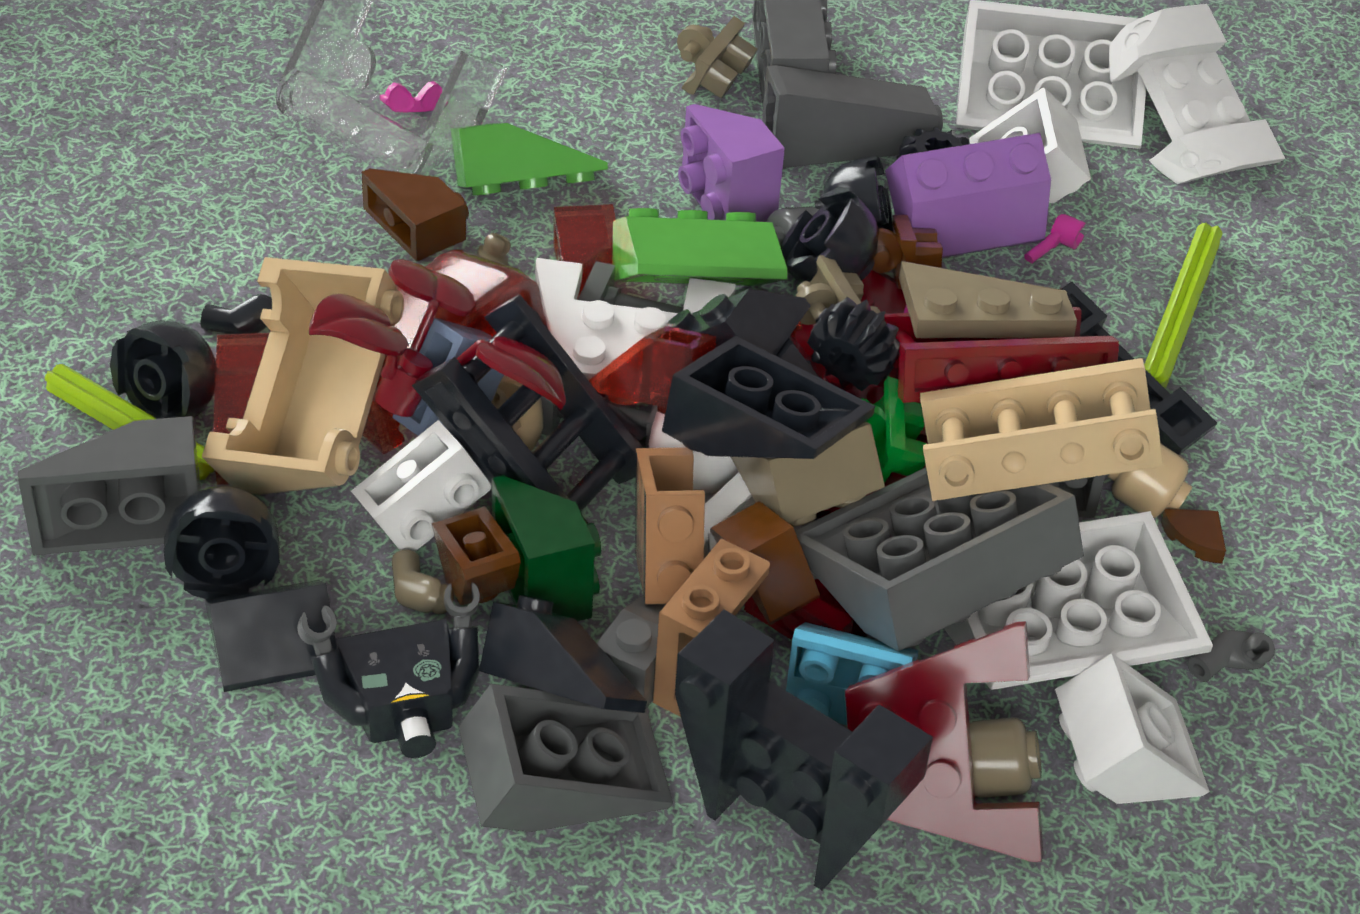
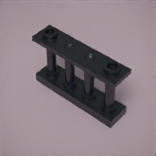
M520 294L489 311L484 318L496 331V334L488 342L492 343L495 337L501 336L527 345L546 356L560 373L566 403L561 411L556 405L555 407L565 419L533 452L529 450L512 426L542 396L522 385L508 400L496 409L477 384L492 368L483 363L477 356L463 366L453 357L424 373L412 385L447 430L467 451L491 484L492 478L505 476L577 503L580 512H582L612 478L618 484L635 478L636 448H642L640 442L627 430L543 324L539 314L528 305ZM579 436L598 459V462L566 495L550 476L547 469Z

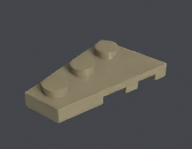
M901 261L899 280L916 338L1074 337L1077 319L1066 290Z

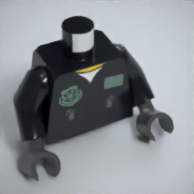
M472 582V603L467 607H458L451 601V583L447 586L444 595V605L447 612L454 617V627L448 628L446 619L363 633L336 638V649L332 648L330 636L335 631L337 625L334 611L328 606H323L321 610L322 617L327 628L323 633L314 632L309 628L304 612L298 622V634L304 642L314 646L316 654L311 656V660L324 703L352 726H362L369 741L372 743L398 739L401 752L405 757L421 758L430 754L436 747L433 732L447 730L453 726L452 709L466 703L479 675L478 627L472 626L471 616L475 614L479 606L480 593L478 587Z

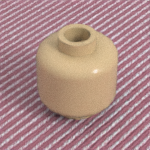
M1162 444L1161 450L1164 466L1108 474L1107 476L1114 481L1112 494L1116 499L1138 513L1151 511L1153 518L1161 515L1166 508L1179 509L1192 489V486L1184 481L1188 474V462Z

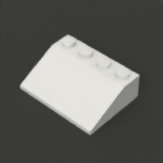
M970 0L965 22L960 65L956 128L982 130L1045 87L1077 119L1082 142L1140 149L1142 145L1146 87L1138 71L1116 82H1111L1109 71V47L1111 42L1127 24L1140 18Z
M1151 511L1079 522L1084 557L1062 567L1061 571L1053 576L1043 577L1017 590L1014 596L996 601L971 614L966 621L949 625L945 628V631L957 645L973 638L978 639L994 633L1012 623L1026 621L1030 665L1029 680L985 682L991 690L1075 676L1111 653L1127 665L1133 666L1211 652L1213 644Z

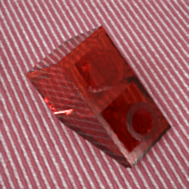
M665 326L643 337L593 376L589 382L598 393L607 394L608 400L613 403L633 405L642 402L657 406V411L665 414L672 376L715 349L716 336Z

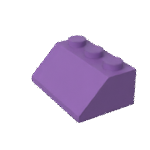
M1041 133L902 155L885 170L895 215H908L912 228L936 229L937 243H941L943 247L942 258L1032 243L1045 239L1051 177Z

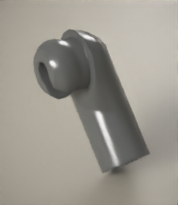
M1226 630L1211 640L1213 644L1211 652L1194 655L1188 660L1187 665L1192 675L1202 682H1208L1224 667L1255 670L1263 667L1273 658L1275 645L1272 639L1264 633L1257 632L1253 634L1239 630Z

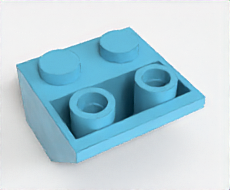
M805 622L795 628L793 634L786 691L837 723L848 726L845 690L848 686L916 661L919 650L908 648L898 652L879 640Z

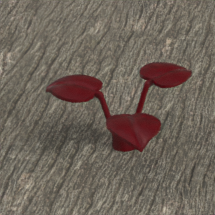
M398 259L391 263L388 274L395 285L407 294L428 302L427 310L410 349H406L408 346L406 337L398 328L390 326V319L383 311L361 299L346 294H332L318 304L312 315L308 333L309 335L336 337L362 348L387 355L386 364L380 373L383 378L374 393V399L382 408L390 413L401 417H411L422 399L412 385L433 367L432 362L419 352L438 308L441 307L458 316H466L472 311L475 299L471 291L458 280L448 275L431 271L418 263ZM501 336L495 337L492 343L479 339L456 358L463 366L477 356L490 368L545 397L559 407L560 411L566 403L562 379L555 365L540 352L520 342Z

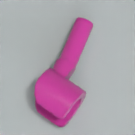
M1066 214L1059 215L1052 226L1050 234L1042 242L1025 253L1024 258L1032 264L1052 248H1056L1059 243L1075 250L1083 241L1084 235L1080 231L1086 223Z

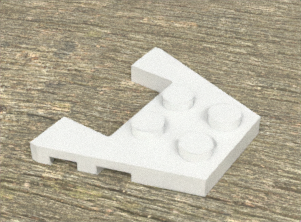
M537 258L535 263V279L537 286H539L543 316L546 317L548 330L596 390L664 399L670 391L672 375L653 351L666 335L663 330L664 326L678 313L665 312L653 307L642 309L612 305L600 300L591 302L577 300L582 282L583 264ZM690 278L683 310L688 309L691 313L699 311L710 300L720 294H726L729 298L735 295L736 284Z

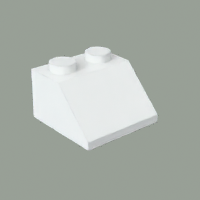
M1045 87L969 138L970 144L1041 133L1051 177L1049 203H1055L1066 195L1077 191L1084 183L1091 179L1078 121Z
M1112 653L1055 689L1062 713L1059 715V722L1064 733L1072 741L1077 760L1074 761V769L1081 783L1089 791H1098L1116 804L1199 797L1210 792L1177 700Z

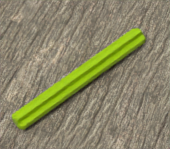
M1205 222L1197 226L1144 364L1145 370L1164 388L1168 385L1220 245L1223 232L1218 225L1211 227Z

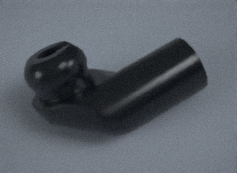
M258 294L232 309L207 304L201 314V328L240 338H250L267 328L260 319L263 309L272 310V297Z

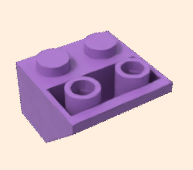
M697 104L686 106L685 128L681 130L683 161L682 166L678 170L679 182L683 191L686 194H692L701 205L702 211L708 212V220H726V213L750 212L756 213V222H766L768 217L779 208L784 146L761 119Z

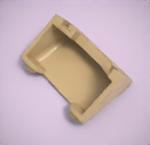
M265 257L257 282L261 287H269L271 290L272 310L263 309L260 319L269 328L270 333L243 419H228L226 428L229 430V434L209 432L202 458L230 486L246 490L251 494L262 495L343 485L349 476L356 473L359 466V444L385 355L336 337L309 335L310 321L318 304L324 298L332 294H346L361 299L383 311L390 319V326L394 327V324H397L403 315V295L400 291H397L394 281L387 271L382 268Z

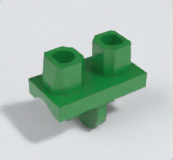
M889 376L884 382V396L878 402L872 404L875 406L874 414L865 421L871 424L884 483L891 472L909 476L922 470L926 464L923 445L927 444L916 440L924 428L921 404L917 402L903 403L898 397L899 380Z

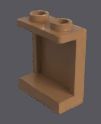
M721 538L659 612L654 704L680 716L675 697L678 653L721 611L725 609L734 616L739 612L769 575V561Z

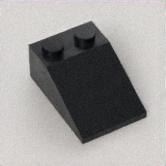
M735 335L672 376L662 432L682 442L688 449L701 452L706 456L814 459L871 418L874 414L875 406Z

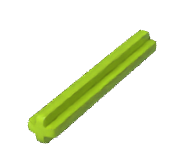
M57 364L52 371H47L45 375L47 391L112 430L133 421L157 419L64 364ZM196 442L200 480H205L215 470L202 458L205 447Z

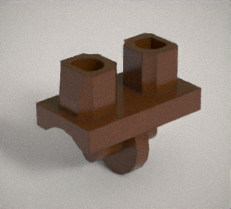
M893 215L892 224L896 234L887 229H879L877 251L873 257L875 264L872 270L878 273L892 270L898 289H902L899 280L901 261L942 268L943 247L941 243H937L936 229L912 228L908 215Z

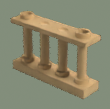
M1143 358L920 393L928 444L923 445V452L932 501L1164 466L1156 409H1150Z

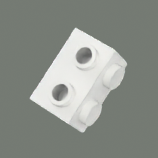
M437 420L352 489L351 492L399 550H412L415 552L434 537L431 523L462 514L490 491L492 485L463 446Z

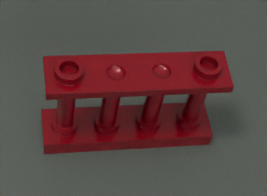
M1072 307L1077 319L1074 337L916 338L909 313L885 314L884 318L887 324L895 325L899 328L896 339L900 342V352L893 367H899L898 397L903 403L921 402L920 393L1118 362L1119 341L1113 336L1080 337L1081 309L1079 307Z

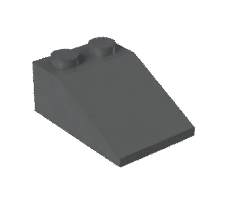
M193 417L133 421L19 470L18 482L33 556L164 544V536L174 510L193 493L201 490Z
M491 683L458 726L481 827L535 832L669 809L673 804L647 709H645V713L606 710L545 691Z

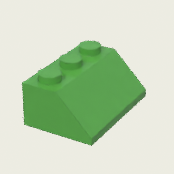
M631 208L629 209V216L613 221L612 265H615V282L689 284V279L694 278L736 284V286H761L787 280V266L773 223L756 222V213L730 212L726 213V220H708V212L702 210L678 211L677 218H659V209Z

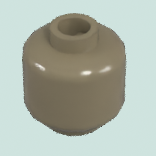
M1014 717L970 722L975 796L979 798H992L1026 794L1032 786V779H1040L1042 776L1037 731H1027L1024 722Z

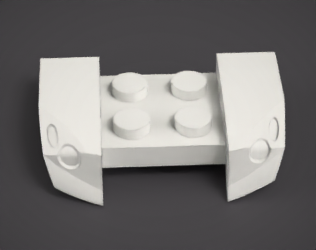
M1208 4L1166 8L1127 24L1111 42L1109 47L1111 82L1119 81L1137 71L1144 82L1172 140L1169 145L1149 161L1176 184L1230 171L1279 163L1285 159L1266 119L1250 121L1244 105L1240 101L1226 73L1225 67L1216 53L1227 41Z

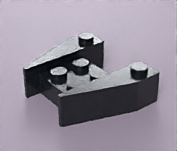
M724 609L678 653L675 697L707 816L716 821L740 795L750 804L763 807L788 823L801 837L813 839L820 844L814 886L823 891L925 778L933 737L880 704L853 732L771 682L770 674L775 640Z

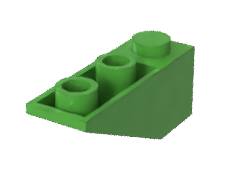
M491 123L450 128L457 184L459 187H472V195L501 192L500 183L519 181L520 189L548 186L547 177L566 175V183L595 180L594 171L608 169V162L509 123Z

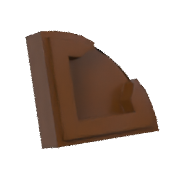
M1164 510L1161 524L1171 541L1177 539L1184 546L1195 551V557L1200 560L1223 563L1226 547L1218 511Z

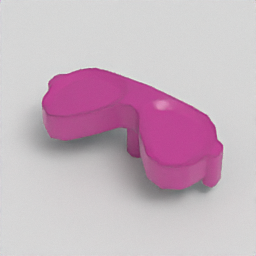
M435 81L428 82L414 98L402 84L394 82L388 86L385 95L380 94L379 99L394 112L402 113L435 111L444 102L445 97L443 96L442 87Z

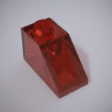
M613 204L554 207L553 246L555 259L583 264L582 282L577 300L595 262L612 265L613 221L616 220Z

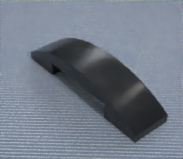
M1073 282L1060 289L1066 290L1072 307H1079L1081 309L1080 337L1111 336L1102 328L1107 315ZM1119 344L1118 362L1133 360L1134 358ZM1145 370L1150 409H1156L1160 442L1171 451L1180 455L1213 430L1217 422L1181 387L1170 394Z

